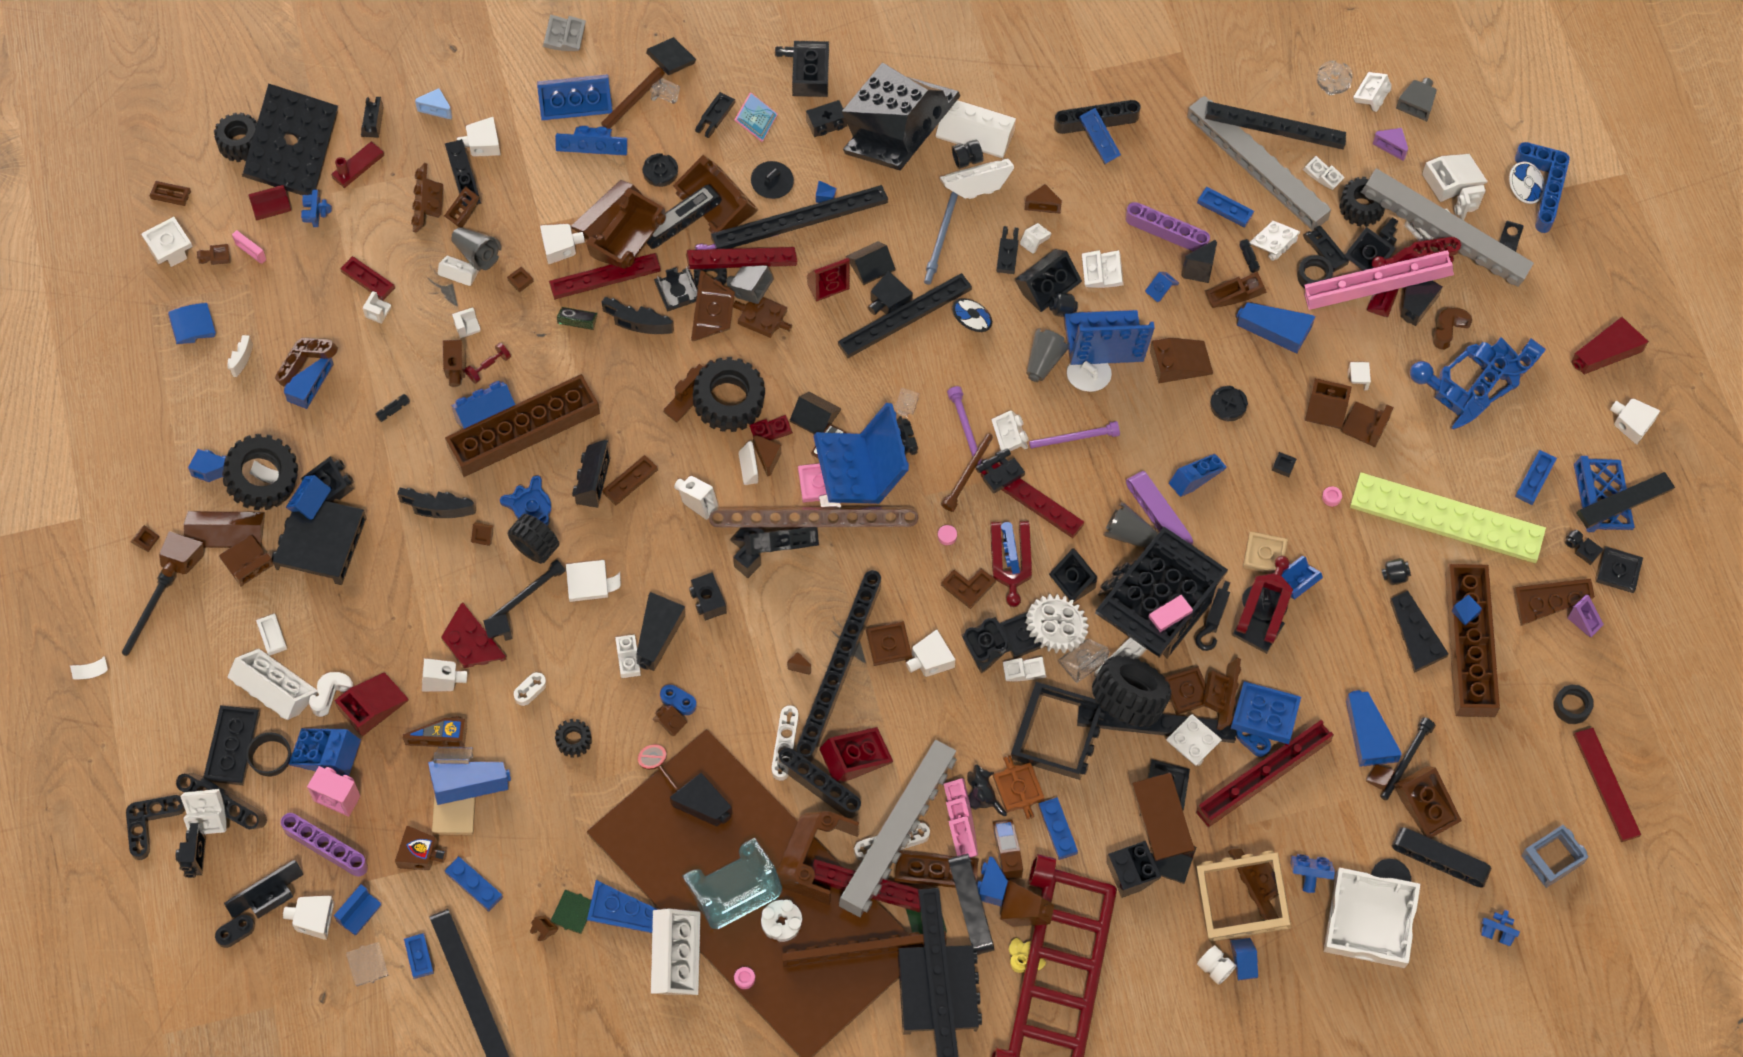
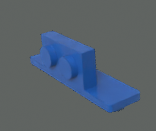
M588 126L576 127L574 134L557 133L555 136L556 151L610 155H627L628 153L627 138L612 137V129H607L606 127L589 128Z

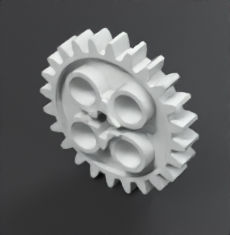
M1049 594L1047 599L1042 596L1040 601L1036 599L1034 604L1030 606L1026 614L1027 619L1025 623L1028 624L1026 630L1031 631L1030 637H1036L1034 643L1041 642L1040 648L1046 645L1048 646V652L1054 648L1055 653H1058L1059 649L1066 653L1067 649L1072 652L1074 647L1078 648L1083 643L1088 633L1087 628L1089 625L1086 624L1088 618L1082 617L1084 611H1078L1080 605H1072L1074 600L1067 602L1066 596L1061 600L1058 594L1053 599L1051 594Z

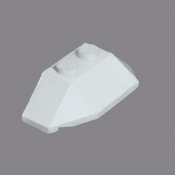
M1009 159L994 161L941 176L940 181L946 188L963 198L972 199L977 197V195L991 194L995 190H999L1013 171L1014 165Z

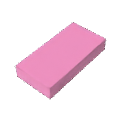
M237 230L232 234L236 246L261 264L266 260L264 251Z
M1180 595L1149 614V618L1159 632L1191 614L1193 609L1183 596Z

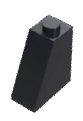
M1432 280L1405 287L1400 317L1407 323L1417 326L1440 296L1443 286Z
M702 773L670 796V802L674 808L712 825L725 824L732 817V807Z

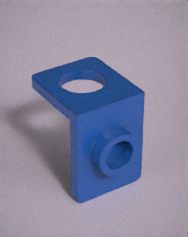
M1159 272L1145 292L1155 301L1160 302L1172 285H1179V282L1169 273Z

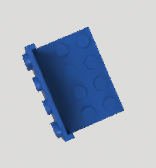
M1137 310L1065 314L1064 322L1067 343H1070L1068 349L1070 365H1083L1085 361L1090 364L1144 362L1155 329L1154 321L1150 322L1149 325H1140Z
M885 403L861 434L816 432L813 436L829 503L880 504L908 472L909 463L906 460L905 447L902 444L901 432L892 403Z

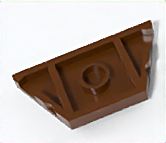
M700 271L691 341H697L730 330L735 292L708 276L704 271Z

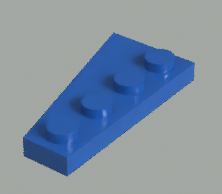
M596 880L587 920L652 933L653 910L658 909Z

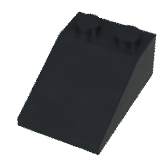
M794 41L792 96L828 97L829 41Z
M1151 759L1147 779L1171 773L1182 810H1184L1190 769Z

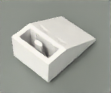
M1470 154L1438 157L1426 162L1422 173L1440 202L1459 195L1462 188L1479 186L1488 182Z

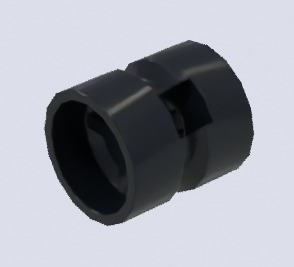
M977 139L967 142L966 145L959 144L952 147L953 159L958 169L969 166V163L974 165L983 162V152Z

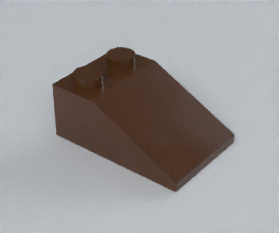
M1165 338L1152 341L1150 354L1158 384L1213 375L1204 341L1180 338Z
M1426 766L1393 784L1402 803L1424 836L1432 838L1462 821L1436 767Z

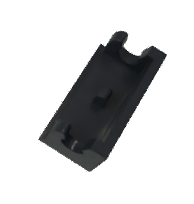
M367 97L361 126V137L379 138L384 109L381 97H376L375 102H370L369 97Z

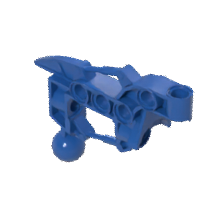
M1500 337L1493 346L1486 342H1482L1480 345L1468 346L1453 363L1445 366L1440 371L1439 378L1433 375V367L1425 361H1419L1412 365L1410 377L1417 384L1427 383L1435 389L1434 398L1459 416L1451 427L1454 430L1470 423L1487 409L1490 403L1504 396L1509 391L1516 389L1519 386L1520 377L1537 362L1546 348L1530 338L1518 355ZM1468 356L1469 358L1472 357L1482 367L1483 372L1470 389L1465 391L1451 380L1450 369ZM1520 361H1523L1526 366H1523ZM1495 363L1499 364L1501 369L1497 368ZM1484 377H1488L1491 382H1487ZM1499 379L1507 380L1508 386L1489 399L1488 393ZM1474 390L1478 391L1480 396L1476 395Z

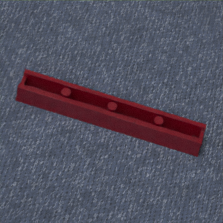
M1322 720L1318 721L1291 740L1289 744H1285L1199 804L1196 814L1209 828L1332 742L1334 734L1332 731H1328L1323 725L1324 722Z

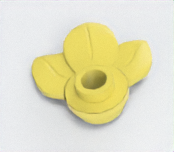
M1019 938L1013 939L1009 946V953L1012 956L1010 965L1015 972L1023 973L1025 972L1031 941L1024 944ZM1040 958L1038 970H1041L1046 965L1044 959Z

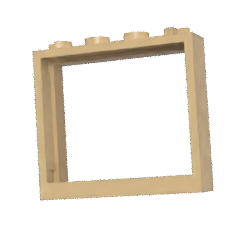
M1265 851L1260 856L1247 854L1241 856L1242 859L1236 860L1224 858L1219 863L1206 861L1202 862L1201 866H1197L1208 938L1211 942L1292 928L1278 852ZM1273 862L1283 918L1214 929L1205 873Z

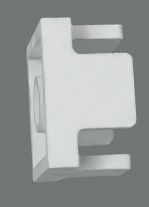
M175 217L142 233L143 239L158 264L168 260L172 267L186 260L185 250L193 247Z

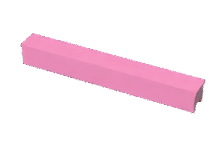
M1447 250L1306 284L1304 295L1308 309L1311 310L1454 275L1453 264L1450 261Z

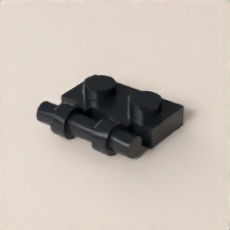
M1008 448L996 452L995 456L988 460L984 459L980 465L975 467L978 473L986 471L987 474L983 476V481L993 494L1025 476V471L1015 458L1007 461L1006 457L1011 455ZM999 462L1001 466L994 470L992 466Z

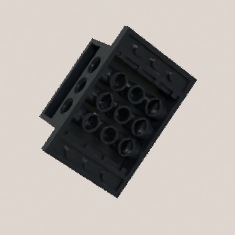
M882 62L842 111L853 136L843 148L844 153L901 171L960 98L959 91L906 77Z
M1163 527L1096 609L1095 614L1159 658L1163 654L1168 659L1212 604L1216 586L1227 574L1228 569L1166 527ZM1182 595L1193 609L1192 613L1159 632L1150 620L1149 614Z

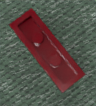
M353 256L340 268L343 274L369 292H377L378 298L382 301L395 289L393 283Z

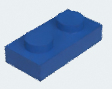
M424 933L405 938L404 942L413 979L434 974Z

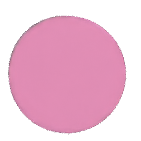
M1336 487L1326 488L1322 495L1323 502L1331 507L1337 506L1342 499V493Z
M945 525L939 529L938 540L941 544L952 545L956 541L957 531L954 527Z
M748 967L738 969L734 975L735 984L741 989H749L755 982L754 972Z

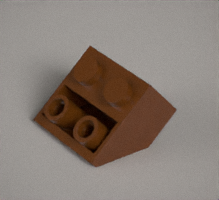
M1315 378L1305 421L1342 429L1352 386Z

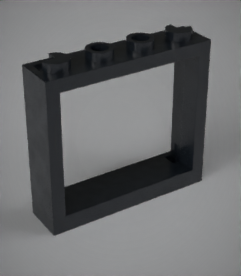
M1036 682L1011 752L1012 760L1025 764L1031 763L1032 766L1081 780L1082 774L1086 775L1089 764L1086 762L1088 756L1092 757L1095 745L1092 744L1094 738L1098 739L1101 731L1099 724L1101 720L1104 721L1107 711H1104L1094 698ZM1042 696L1096 711L1077 769L1023 753Z

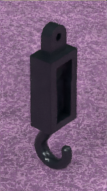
M1225 581L1222 589L1218 588L1205 627L1195 637V643L1202 651L1212 650L1217 645V639L1215 638L1210 645H1204L1201 642V638L1211 632H1217L1229 599L1230 592H1228L1231 582Z

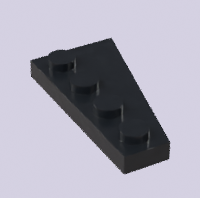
M1409 591L1391 598L1390 603L1397 624L1400 626L1401 635L1405 641L1414 673L1448 657L1449 653Z

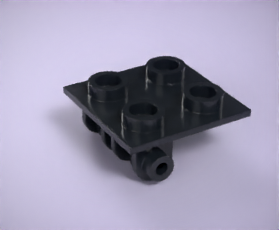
M1136 560L1130 563L1125 562L1122 566L1118 565L1111 574L1113 576L1110 580L1107 579L1100 586L1102 590L1098 595L1105 594L1107 597Z

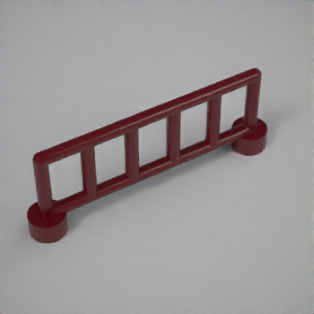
M1041 854L1035 855L1029 874L1028 885L1041 888V897L1052 903L1056 882L1104 895L1099 921L1057 909L1053 910L1051 919L1054 922L1096 933L1091 959L1044 947L1043 943L1047 925H1034L1009 1049L1005 1050L995 1047L991 1057H1020L1024 1037L1073 1050L1071 1057H1084L1117 894V888L1114 885L1055 869V858ZM1040 958L1088 971L1083 998L1035 985ZM1032 997L1081 1010L1076 1036L1072 1037L1027 1025Z

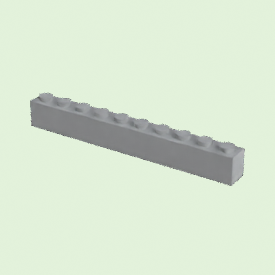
M1203 96L1189 107L1187 118L1312 231H1314L1315 227L1321 226L1329 219L1331 212L1329 206L1322 202L1313 191L1305 187L1301 180L1295 178L1289 169L1284 168L1262 145L1255 142L1250 134L1245 133L1239 126L1205 119L1206 104L1208 101L1213 102L1212 100Z
M1377 168L1361 191L1368 199L1378 202L1383 208L1391 210L1400 218L1406 219L1415 227L1426 231L1432 237L1437 239L1455 237L1461 242L1459 252L1463 256L1471 258L1478 265L1486 267L1493 274L1501 276L1512 285L1519 287L1534 264L1532 261Z
M937 740L934 741L840 897L839 907L858 917H861L863 912L867 913L872 905L870 900L873 895L877 896L882 888L880 883L883 879H888L892 871L890 869L892 863L896 864L901 856L899 851L902 847L906 848L911 839L909 837L911 831L915 832L920 824L918 819L921 815L925 816L929 809L927 804L930 799L934 801L939 791L937 787L939 784H944L948 776L946 772L948 769L952 770L957 761L955 758L956 750Z

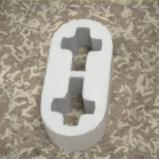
M537 672L533 673L515 689L514 698L517 704L521 706L528 705L546 688L544 675ZM534 680H536V681H539V680H540L541 684H540V685H538V684H535V685H534V682H533V681H534ZM520 693H522V694H525V693H526L527 698H524V697H521V698H520L519 694H520Z

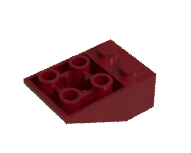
M384 672L351 687L334 701L341 714L363 737L408 702L409 699Z

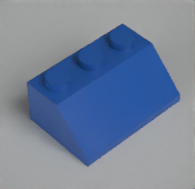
M496 381L490 384V388L486 390L479 389L472 393L473 396L457 399L455 404L451 405L456 422L465 429L514 406L515 402L507 384Z

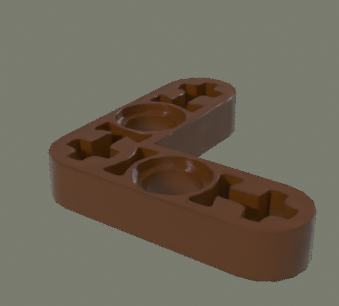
M299 339L275 376L276 381L281 386H286L297 375L307 357L329 359L337 353L338 347L331 340Z

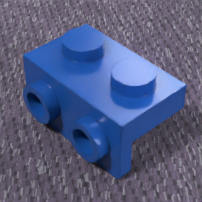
M1304 556L1297 559L1282 573V577L1293 589L1291 598L1294 600L1323 578L1320 571L1308 565L1307 559Z

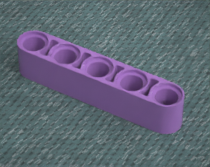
M1137 202L1130 203L1127 207L1126 222L1129 225L1194 252L1210 241L1208 232Z
M1141 471L1126 479L1128 489L1159 532L1163 527H1166L1193 545L1190 533L1145 471Z
M287 813L281 818V826L287 836L354 876H362L367 872L368 865L366 860L358 851L296 814ZM291 822H295V823H296V824H295L293 827H291V828H288V827H287V825H288L289 823H291ZM312 832L310 837H303L305 833ZM323 842H329L326 847H320ZM339 852H345L343 857H336ZM362 862L359 867H353L354 863Z

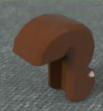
M1447 308L1443 310L1436 323V331L1433 337L1435 347L1441 350L1449 348L1450 341L1453 339V326L1470 328L1472 316L1461 308Z

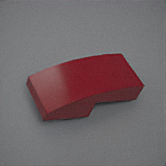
M786 415L768 421L766 418L749 425L753 437L757 435L767 440H774L793 434Z

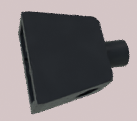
M888 271L871 290L870 300L872 303L868 306V310L873 315H876L880 310L887 315L912 301L913 292Z

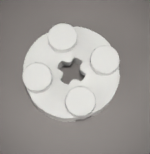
M790 900L774 901L762 911V929L769 938L780 942L789 941L797 936L802 926L801 912ZM778 917L787 918L785 925L776 923Z

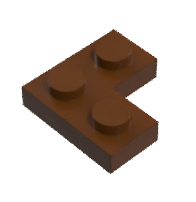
M982 568L969 581L953 570L941 582V586L971 609L996 583V579Z

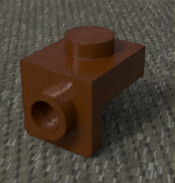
M672 705L661 706L655 712L656 716L653 718V721L659 722L671 736H675L687 723Z

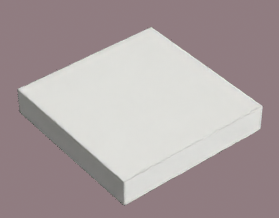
M605 560L566 564L570 602L608 598Z

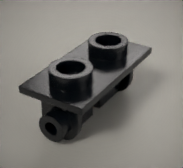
M899 416L897 424L900 428L902 444L905 447V456L907 453L915 455L918 453L915 437H908L914 435L911 422L908 419L902 420V416Z

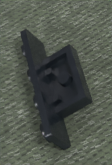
M293 860L224 902V905L232 918L251 908L259 919L293 898L287 885L303 876V872L296 860Z

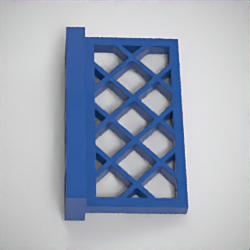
M1580 456L1574 463L1582 508L1598 502L1597 499L1599 497L1601 499L1607 498L1603 494L1605 489H1608L1612 494L1618 493L1610 485L1613 480L1620 485V491L1627 489L1621 460L1589 459L1588 456ZM1590 465H1595L1601 470L1598 475L1591 470ZM1616 466V475H1614L1606 467ZM1602 472L1611 478L1609 483L1599 476ZM1595 480L1604 486L1602 491L1594 486ZM1630 509L1621 513L1627 519L1628 524L1621 523L1617 519L1619 515H1616V517L1610 518V524L1598 523L1587 528V532H1595L1597 529L1633 530L1635 526L1632 511Z

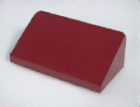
M1399 288L1372 295L1367 311L1383 317H1389Z

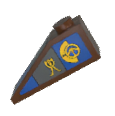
M459 716L443 718L403 734V740L405 745L465 748L467 723L465 719Z
M1013 820L993 822L1002 873L1007 880L1022 878L1023 864Z

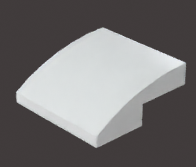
M1100 250L1082 254L1086 287L1105 288L1124 285L1119 250L1101 254Z
M219 789L185 792L180 796L187 813L183 818L187 830L190 828V823H198L204 834L223 833L226 831L225 809Z

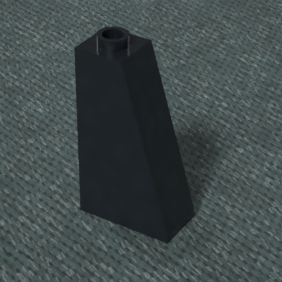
M652 592L648 595L636 653V662L645 670L655 671L685 618V606Z

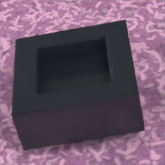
M1279 452L1272 471L1290 477L1297 459Z

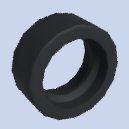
M1319 255L1308 256L1300 263L1297 273L1298 282L1305 288L1306 284L1331 279L1334 273L1333 266L1325 257ZM1311 266L1319 267L1325 271L1326 277L1322 280H1312L1306 276L1305 269Z
M1571 684L1564 686L1554 700L1556 715L1568 724L1584 722L1594 707V699L1591 693L1580 685ZM1566 695L1579 697L1585 704L1584 711L1580 714H1573L1567 711L1562 704L1563 698Z

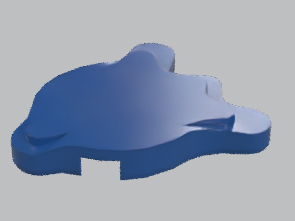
M540 476L532 477L529 488L525 489L523 486L518 485L513 494L501 496L500 504L510 508L517 519L523 514H528L536 517L545 525L549 524L552 506L550 498L542 490V479Z

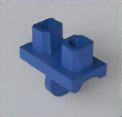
M312 190V195H303V207H311V210L301 211L302 222L312 223L313 227H319L320 214L321 217H326V214L332 212V206L325 199L321 202L320 197H318V190Z
M1504 910L1502 915L1494 913L1493 918L1500 920L1499 923L1487 918H1483L1481 922L1483 924L1481 936L1492 939L1497 929L1503 932L1499 942L1507 946H1511L1515 937L1519 936L1520 931L1504 925L1505 923L1510 925L1514 923V919L1507 917L1509 913L1507 910Z

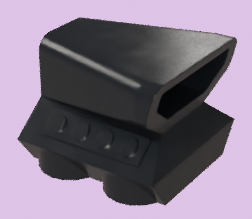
M996 617L985 619L979 626L968 628L965 633L961 634L980 673L985 672L1001 656L1013 649Z

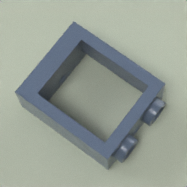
M1564 825L1526 848L1521 855L1545 888L1583 865L1588 859L1586 849L1577 843L1572 831ZM1558 838L1576 861L1554 874L1537 851Z

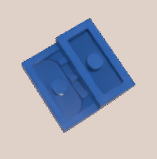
M207 303L188 305L168 312L176 344L195 343V340L198 338L215 337L216 333Z

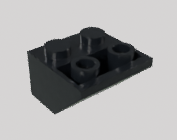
M1146 841L1109 853L1106 863L1121 898L1140 892L1161 878Z

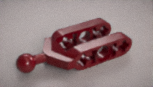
M1455 237L1414 242L1392 258L1375 257L1372 260V267L1377 268L1439 253L1430 249L1432 246L1436 247L1439 252L1448 250L1450 261L1453 263V256L1459 252L1461 242Z
M1019 521L1020 573L1013 574L1012 571H1003L1001 522H991L993 578L1009 587L1006 602L1010 607L1014 608L1021 603L1017 587L1032 578L1029 521Z
M1279 556L1275 559L1276 570L1273 574L1256 576L1236 631L1246 634L1262 588L1281 593L1264 641L1274 644L1293 592L1292 587L1282 577L1283 571L1290 566V561L1286 556Z

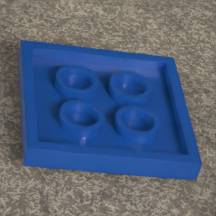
M1244 681L1231 729L1289 744L1301 697Z

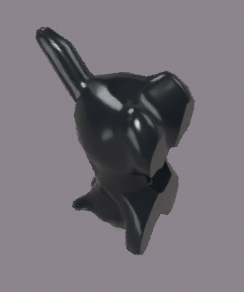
M975 765L973 772L969 771L967 774V781L973 789L968 795L970 807L975 810L994 807L1000 815L1007 816L1006 811L996 800L995 792L989 784V778L994 772H989L979 765Z

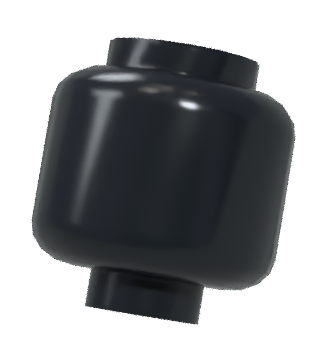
M1056 293L1050 299L1049 308L1054 316L1064 317L1065 314L1077 312L1078 302L1075 301V297L1072 294Z
M1402 558L1385 562V569H1381L1384 581L1388 580L1390 585L1405 583L1411 576L1408 561L1405 562Z

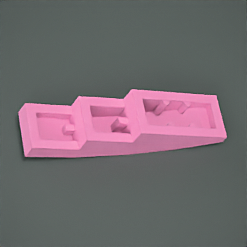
M958 779L945 783L943 785L948 800L946 805L950 817L948 822L956 854L958 856L968 853L970 858L978 856L973 817L965 780Z

